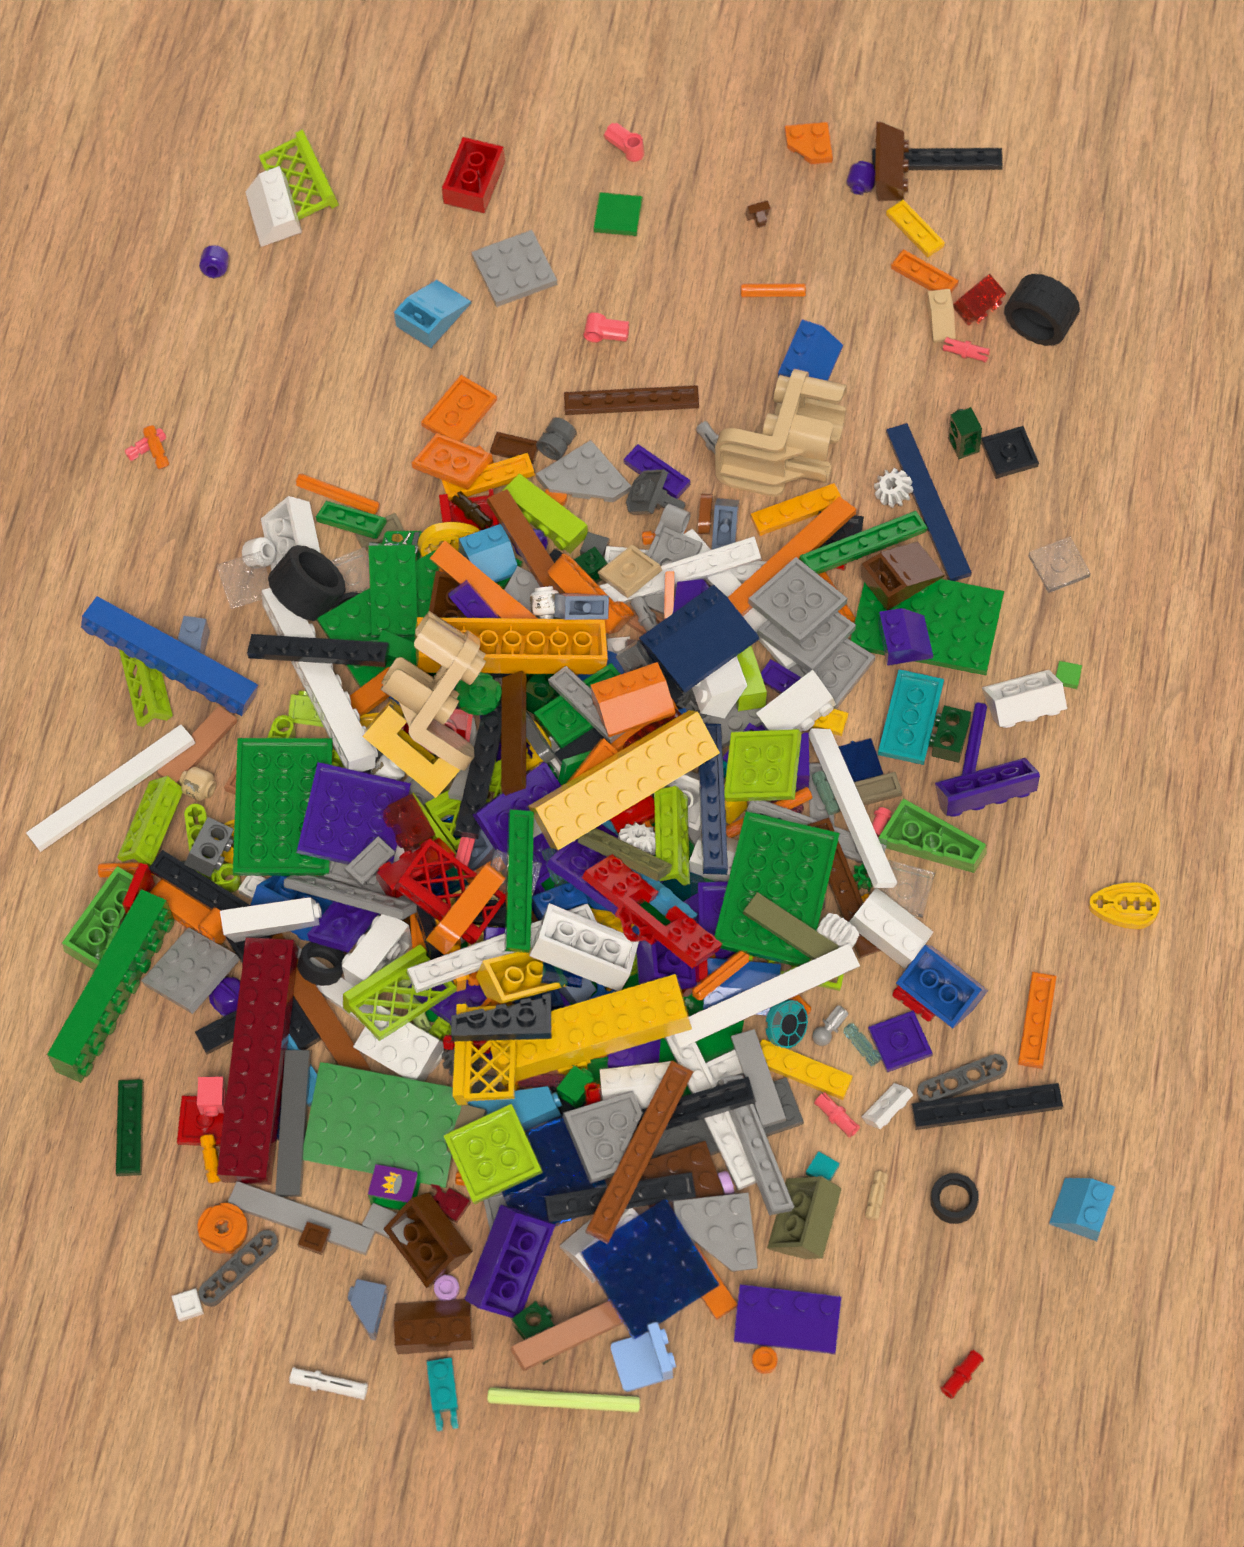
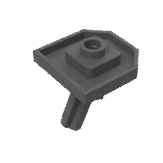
M662 469L643 471L633 481L626 505L629 513L641 515L653 514L655 508H665L668 504L684 510L685 502L667 495V491L662 489L668 472Z

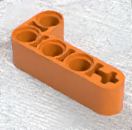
M562 554L548 570L549 576L565 593L607 595L575 560L567 554ZM609 597L608 619L591 620H605V632L612 634L619 632L633 617L634 613L625 603L621 601L614 602Z
M486 863L444 918L429 934L426 941L445 955L463 935L506 878Z
M162 879L149 892L167 900L173 918L184 927L193 929L219 945H222L226 940V936L223 934L221 910L215 907L209 910Z

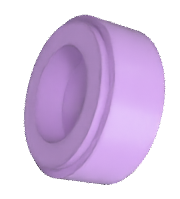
M728 1172L717 1173L724 1194H734V1187Z
M443 1275L435 1281L434 1292L439 1300H454L457 1298L460 1287L456 1278L451 1275Z

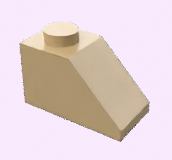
M950 289L928 291L927 311L933 343L945 342L946 337L956 340L954 308Z

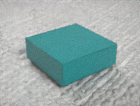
M818 1151L806 1170V1175L810 1177L822 1176L831 1181L840 1167V1163Z

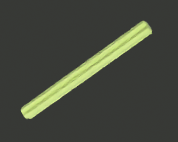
M489 1388L487 1394L488 1402L495 1404L639 1412L640 1398L632 1396Z

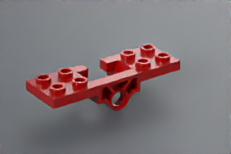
M613 854L584 872L582 878L618 907L615 916L621 920L623 933L631 942L646 940L649 944L653 945L659 941L692 969L721 948V942L677 906L668 910L665 917L671 922L666 926L643 909L640 904L644 901L650 903L659 892ZM632 924L638 927L640 932L639 935L635 934L632 931Z

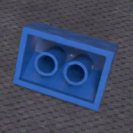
M802 319L778 371V378L780 375L790 377L793 369L809 372V377L828 381L842 351L843 344L824 326Z
M271 876L257 885L250 905L255 906L311 897L316 903H319L323 915L333 901L285 888L284 879L289 876ZM313 926L290 932L296 934L301 940L309 941L307 934Z
M931 945L923 946L896 982L897 985L953 1029L976 1008L988 992V989Z
M708 958V976L728 959ZM749 961L704 998L703 1010L779 976L781 964ZM771 1007L756 1015H767Z

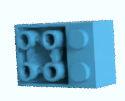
M435 280L408 296L394 311L396 327L427 347L432 348L472 302L440 281Z

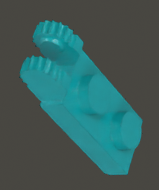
M452 1358L426 1361L437 1431H443L444 1426L441 1412L447 1411L451 1413V1426L453 1429L459 1428L457 1410L459 1409Z

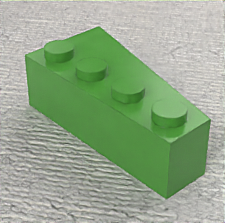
M904 798L879 836V842L886 845L887 849L975 873L987 854L985 843Z
M117 866L62 942L65 953L94 971L126 917L122 903L133 875Z

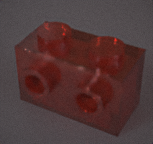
M988 274L953 304V308L968 326L975 321L979 324L988 316L986 312L989 309L995 311L1003 304L1001 299L1007 293L992 275Z
M413 793L389 804L383 811L386 825L392 828L395 833L396 843L405 852L419 848L424 841L433 839L436 835Z

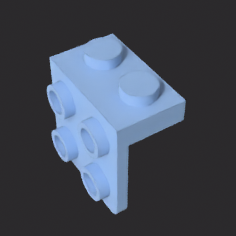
M658 1322L649 1324L647 1333L611 1344L610 1348L621 1385L626 1392L673 1378L672 1368L676 1367L672 1352L667 1354L665 1344L669 1343L665 1329L660 1330Z

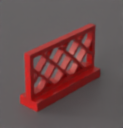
M429 839L393 888L440 922L451 909L450 898L460 897L465 891L464 879H474L477 873ZM429 847L437 852L439 862L426 863L425 852ZM453 864L456 866L458 876L446 878L444 865ZM440 866L442 878L429 880L427 867ZM423 868L425 881L417 882L409 874L413 869ZM459 880L461 893L449 894L447 882ZM443 882L445 895H434L430 884ZM498 889L493 894L499 898L496 905L484 906L481 910L483 915L481 926L478 927L471 923L461 936L470 945H473L479 939L486 926L506 900V895Z

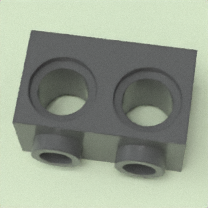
M640 640L620 650L616 655L625 673L654 663Z
M207 817L184 865L211 877L214 869L219 871L225 859L221 856L223 851L229 852L234 839L230 837L234 829Z

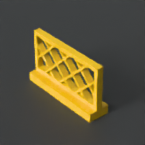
M457 1004L456 1014L479 1009L488 1011L495 1009L496 1006L468 1007L467 1004ZM496 1040L488 1041L479 1050L473 1046V1041H455L453 1097L457 1105H468V1101L515 1099L517 1040H510L503 1049L495 1042ZM493 1045L500 1052L490 1061L483 1053ZM505 1055L510 1060V1064L501 1071L495 1064ZM481 1057L487 1064L477 1073L472 1069V1064ZM492 1067L499 1075L489 1084L482 1076ZM503 1078L509 1083L508 1092H498L494 1087ZM478 1080L486 1086L480 1093L471 1094V1087Z

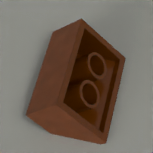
M876 122L875 184L878 201L904 200V192H908L909 189L908 179H905V172H909V160L905 159V153H909V140H905L904 131L883 122Z
M435 572L429 611L439 618H467L449 598V593L460 584L445 572Z
M430 1193L411 1198L383 1228L426 1288L432 1286L441 1276L447 1275L459 1267L473 1252ZM406 1218H409L415 1222L409 1223L404 1227L403 1234L408 1241L406 1245L399 1241L392 1228Z
M464 1299L395 1304L394 1340L397 1355L474 1349L471 1303Z

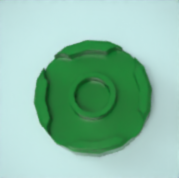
M480 672L471 685L463 680H459L455 687V691L459 693L457 705L468 714L486 715L494 711L500 704L502 697L501 686L498 681L496 682L487 673Z

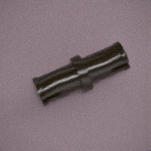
M462 491L457 493L460 496L459 498L456 495L453 496L451 502L464 512V516L468 520L471 519L481 530L487 529L485 525L490 528L493 520L480 510V506L477 503L469 500Z

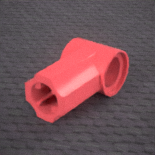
M611 123L607 127L604 138L623 151L627 160L637 162L644 157L643 138L640 134L630 133L618 123Z
M590 313L587 315L583 335L586 340L590 342H601L603 339L625 342L628 340V321L606 319L600 313Z

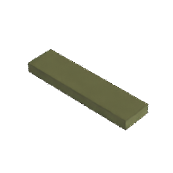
M597 828L578 838V843L607 857L613 854L629 868L656 881L671 872V864Z
M758 892L743 912L744 915L812 960L838 949L837 944Z

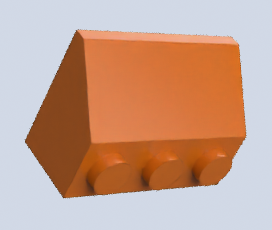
M658 662L590 685L593 704L608 737L676 715L667 682Z

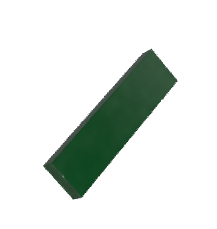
M143 1079L118 1080L117 1177L142 1175Z

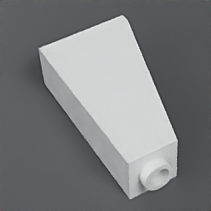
M311 897L220 911L223 934L234 942L244 941L246 938H259L319 925L318 918L322 917L319 903H316Z

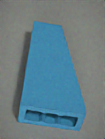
M548 1086L515 1091V1099L468 1101L469 1106L484 1109L487 1111V1115L512 1104L524 1131L560 1116L561 1113L558 1107L562 1106L557 1092L552 1093Z

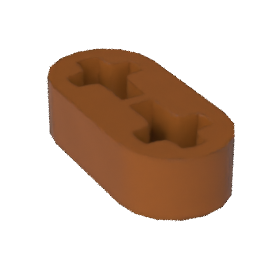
M701 494L698 534H710L713 494Z

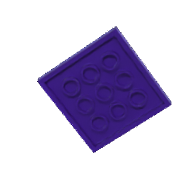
M544 761L526 773L525 789L506 796L501 792L473 814V817L506 867L508 812L510 809L529 811V805L561 787L557 778ZM543 833L533 838L532 891L554 874L546 865L549 859L559 851L550 848Z
M318 762L296 853L349 865L378 836L396 852L411 783ZM395 855L388 862H391L392 864Z
M601 824L598 827H596L597 829L618 838V835H616L614 832L606 828L604 825ZM578 839L561 848L549 859L546 866L556 875L564 878L576 889L581 890L596 903L602 905L615 915L618 907L582 878L587 869L607 858V856L578 843Z

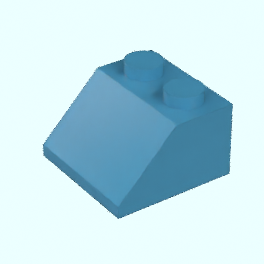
M501 524L459 538V553L495 583L512 577L518 566L511 542Z
M1065 1178L1049 1225L1097 1241L1113 1197L1115 1186L1092 1178Z

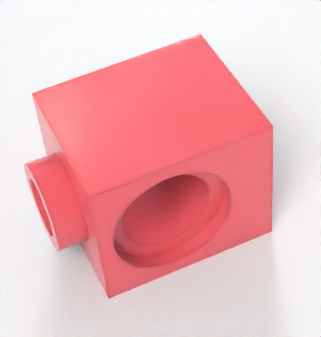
M198 1077L197 1106L200 1114L217 1116L218 1113H224L226 1103V1084L224 1078Z

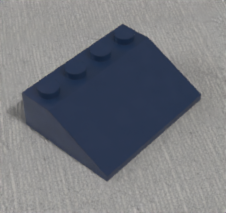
M715 585L709 587L639 637L654 663L658 662L660 669L684 693L760 639L728 597Z

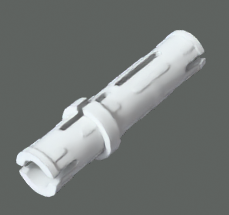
M295 1367L291 1371L289 1380L290 1384L310 1387L312 1391L317 1392L319 1389L365 1400L368 1384L366 1383L363 1384L323 1375L321 1371L317 1370L314 1373Z

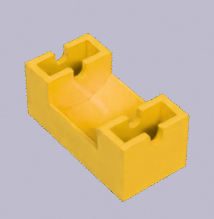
M391 699L365 729L362 737L437 798L460 769L449 764L436 755L435 757L401 729L407 721L401 706Z

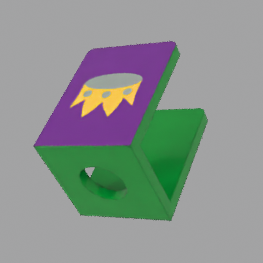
M375 1164L368 1191L370 1204L375 1203L384 1208L400 1211L411 1198L418 1196L420 1183L416 1182L418 1173Z

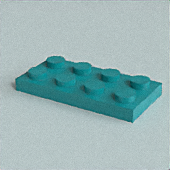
M898 670L878 750L879 756L921 765L925 764L944 679Z

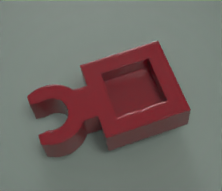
M431 1184V1188L437 1191L436 1195L432 1197L448 1219L457 1224L471 1204L470 1200L451 1188L444 1193L440 1185Z

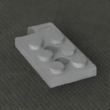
M668 504L662 513L654 533L656 536L647 556L661 566L667 560L675 562L698 555L703 546L702 542L683 535L689 523L691 513ZM665 591L644 597L649 609L664 615Z

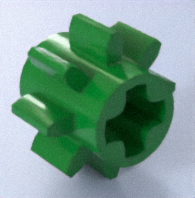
M864 863L860 867L855 865L854 872L856 874H853L855 882H858V890L863 888L870 892L873 884L870 877L866 878L865 874L868 875Z

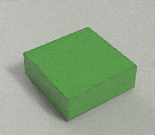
M1059 661L1056 677L1063 683V687L1078 688L1082 665Z

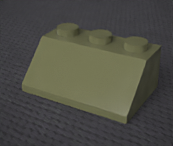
M822 1176L786 1179L785 1185L794 1208L790 1212L776 1215L767 1248L802 1259H823L842 1188Z

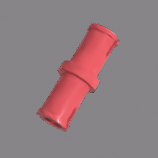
M946 337L945 342L953 346L944 344L943 351L961 355L964 359L969 357L987 362L988 357L980 353L989 355V348L973 345L970 341L962 342Z
M826 1092L818 1096L814 1104L829 1117L828 1120L832 1124L835 1123L848 1138L854 1136L860 1126L845 1113L846 1109L843 1106L839 1107Z

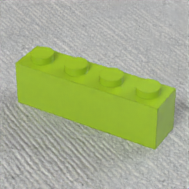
M520 473L503 489H508L529 524L536 529L542 530L544 535L550 538L558 549H564L571 554L585 540L588 533L587 524Z
M752 646L737 655L747 683V687L736 701L738 712L764 708L766 706L767 691Z

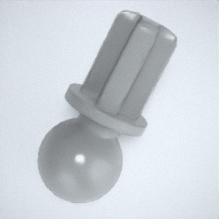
M836 1006L828 1018L822 1020L825 1023L824 1027H818L814 1030L812 1034L814 1043L818 1046L828 1045L832 1039L831 1032H839L838 1028L848 1016V1011L842 1006Z

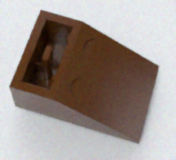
M918 541L880 552L861 565V578L886 610L893 608L944 577L942 571Z

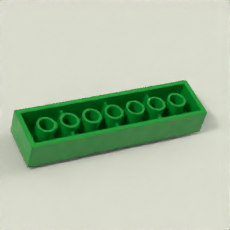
M142 889L140 890L47 1053L55 1072L79 1083H82L84 1077L90 1075L93 1061L96 1056H100L103 1052L106 1038L108 1035L113 1034L119 1015H123L127 1009L128 999L131 994H135L138 990L139 980L143 973L146 974L148 972L154 953L160 951L163 937L166 932L169 933L173 928L174 918L167 900Z

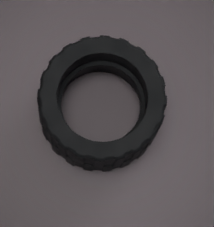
M1029 274L1022 278L1006 303L1004 315L1013 330L1025 339L1043 346H1054L1061 343L1079 315L1080 304L1075 294L1062 282L1043 274Z
M296 545L291 547L268 576L270 589L278 601L296 616L310 621H317L318 617L329 612L346 591V584L339 569L325 555L308 546Z

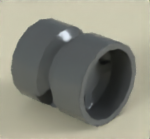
M555 417L545 429L546 433L543 432L537 441L536 447L544 456L557 461L562 458L567 450V446L571 444L577 432L569 422Z

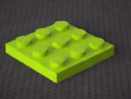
M800 730L731 732L724 791L725 800L727 802L795 800L802 734Z
M512 1104L444 1135L474 1205L543 1173Z

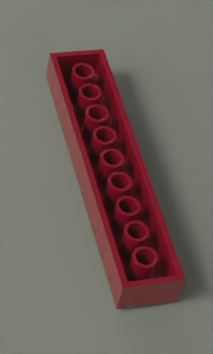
M245 939L217 1176L224 1183H236L237 1181L244 1184L271 1185L283 1089L285 1050H287L299 951L294 940Z

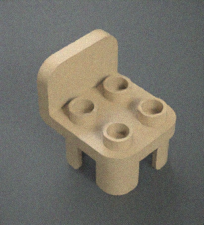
M793 369L790 377L780 375L774 393V402L777 403L775 414H767L762 434L736 428H727L719 433L715 446V474L717 479L729 487L771 497L780 496L787 482L799 478H808L826 483L831 472V465L826 461L829 443L836 444L840 441L846 415V408L837 404L846 395L847 385L809 377V372Z
M429 611L415 630L417 638L414 641V646L442 666L433 678L403 657H398L382 680L384 686L380 690L400 703L409 726V735L414 741L454 767L465 771L474 758V747L444 724L459 702L457 700L459 693L453 690L460 679L469 685L473 683L486 662L484 660L486 654L479 650L480 638L468 630L463 634Z

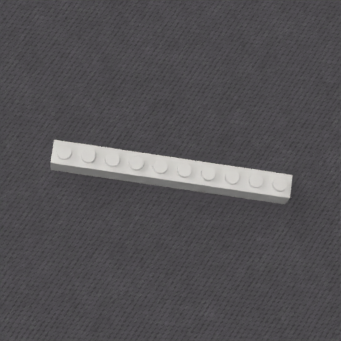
M270 588L262 590V606L278 636L316 638L315 628L312 623L309 624L307 620L296 616L286 609L274 596ZM291 661L329 738L333 739V746L344 767L359 772L375 768V758L378 757L377 749L362 737L366 727L361 726L356 708L352 709L350 696L347 691H343L340 676L338 674L335 675L333 672V664Z

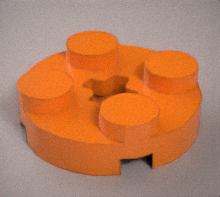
M219 1203L220 1205L211 1206L201 1214L197 1224L199 1238L203 1245L214 1253L232 1254L246 1240L248 1222L242 1210L230 1203ZM224 1223H227V1228L229 1230L227 1232H224L223 1234H219L217 1226L224 1225Z

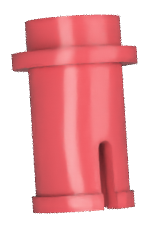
M879 807L874 812L875 818L872 823L878 839L892 817V812L883 807Z

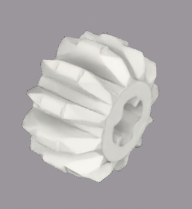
M894 468L891 473L885 470L884 477L877 476L879 482L874 484L875 496L882 505L889 504L890 507L894 508L896 503L902 506V500L910 501L908 494L913 493L912 480L910 477H907L906 472L903 470L898 472Z
M635 822L633 826L626 824L625 828L620 830L618 839L644 852L655 855V832L653 827L647 828L645 823L638 825Z
M828 913L821 920L816 930L837 944L838 948L849 943L853 947L859 937L858 931L850 922L833 913Z

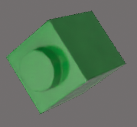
M574 1065L556 1088L558 1096L574 1108H580L586 1100L585 1085L595 1083L593 1074L585 1068L580 1070Z

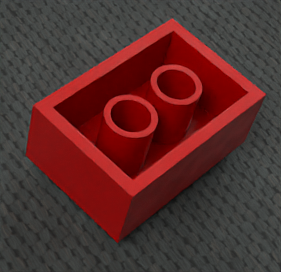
M462 137L442 186L443 203L485 214L505 164L504 147Z

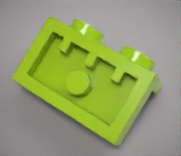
M299 690L298 695L291 694L288 716L293 720V723L324 727L307 692Z

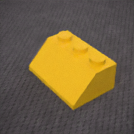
M515 952L483 960L476 975L485 996L501 1004L567 987L568 983L559 967L529 956L530 952Z

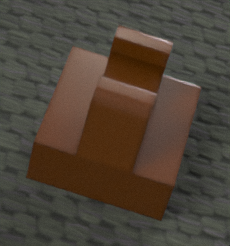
M768 200L747 206L745 215L747 221L754 219L757 228L766 226V216L771 209Z
M307 1222L298 1242V1247L322 1255L331 1235V1230Z

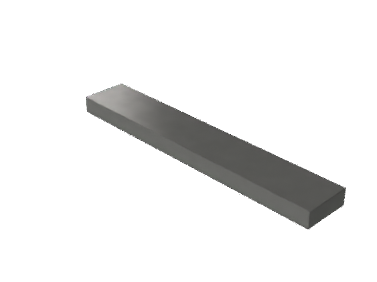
M285 1050L275 1195L280 1197H302L303 1148L306 1135L311 1063L310 1050Z

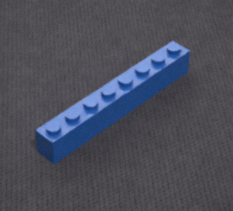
M98 596L95 597L82 615L81 628L87 634L97 636L104 640L107 645L117 647L124 651L127 656L137 658L144 662L147 667L164 673L167 678L184 684L187 689L204 695L206 699L224 706L231 713L243 716L256 697L258 684Z

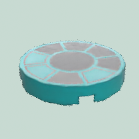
M788 999L771 1007L766 1018L768 1029L765 1028L769 1041L781 1048H791L802 1040L807 1030L808 1018L807 1012L801 1003Z

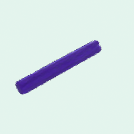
M978 702L974 706L962 775L976 771L987 711L985 703Z

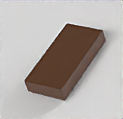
M496 432L490 453L504 458H512L528 453L531 464H534L538 453L537 441Z

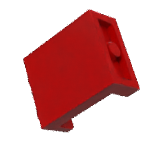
M493 488L489 489V495L468 498L473 503H477L480 506V510L493 520L490 527L500 524L486 502L488 497L494 495ZM448 494L439 495L442 523H465L482 531L471 519L468 520L464 516V512L453 504L452 500L448 499Z

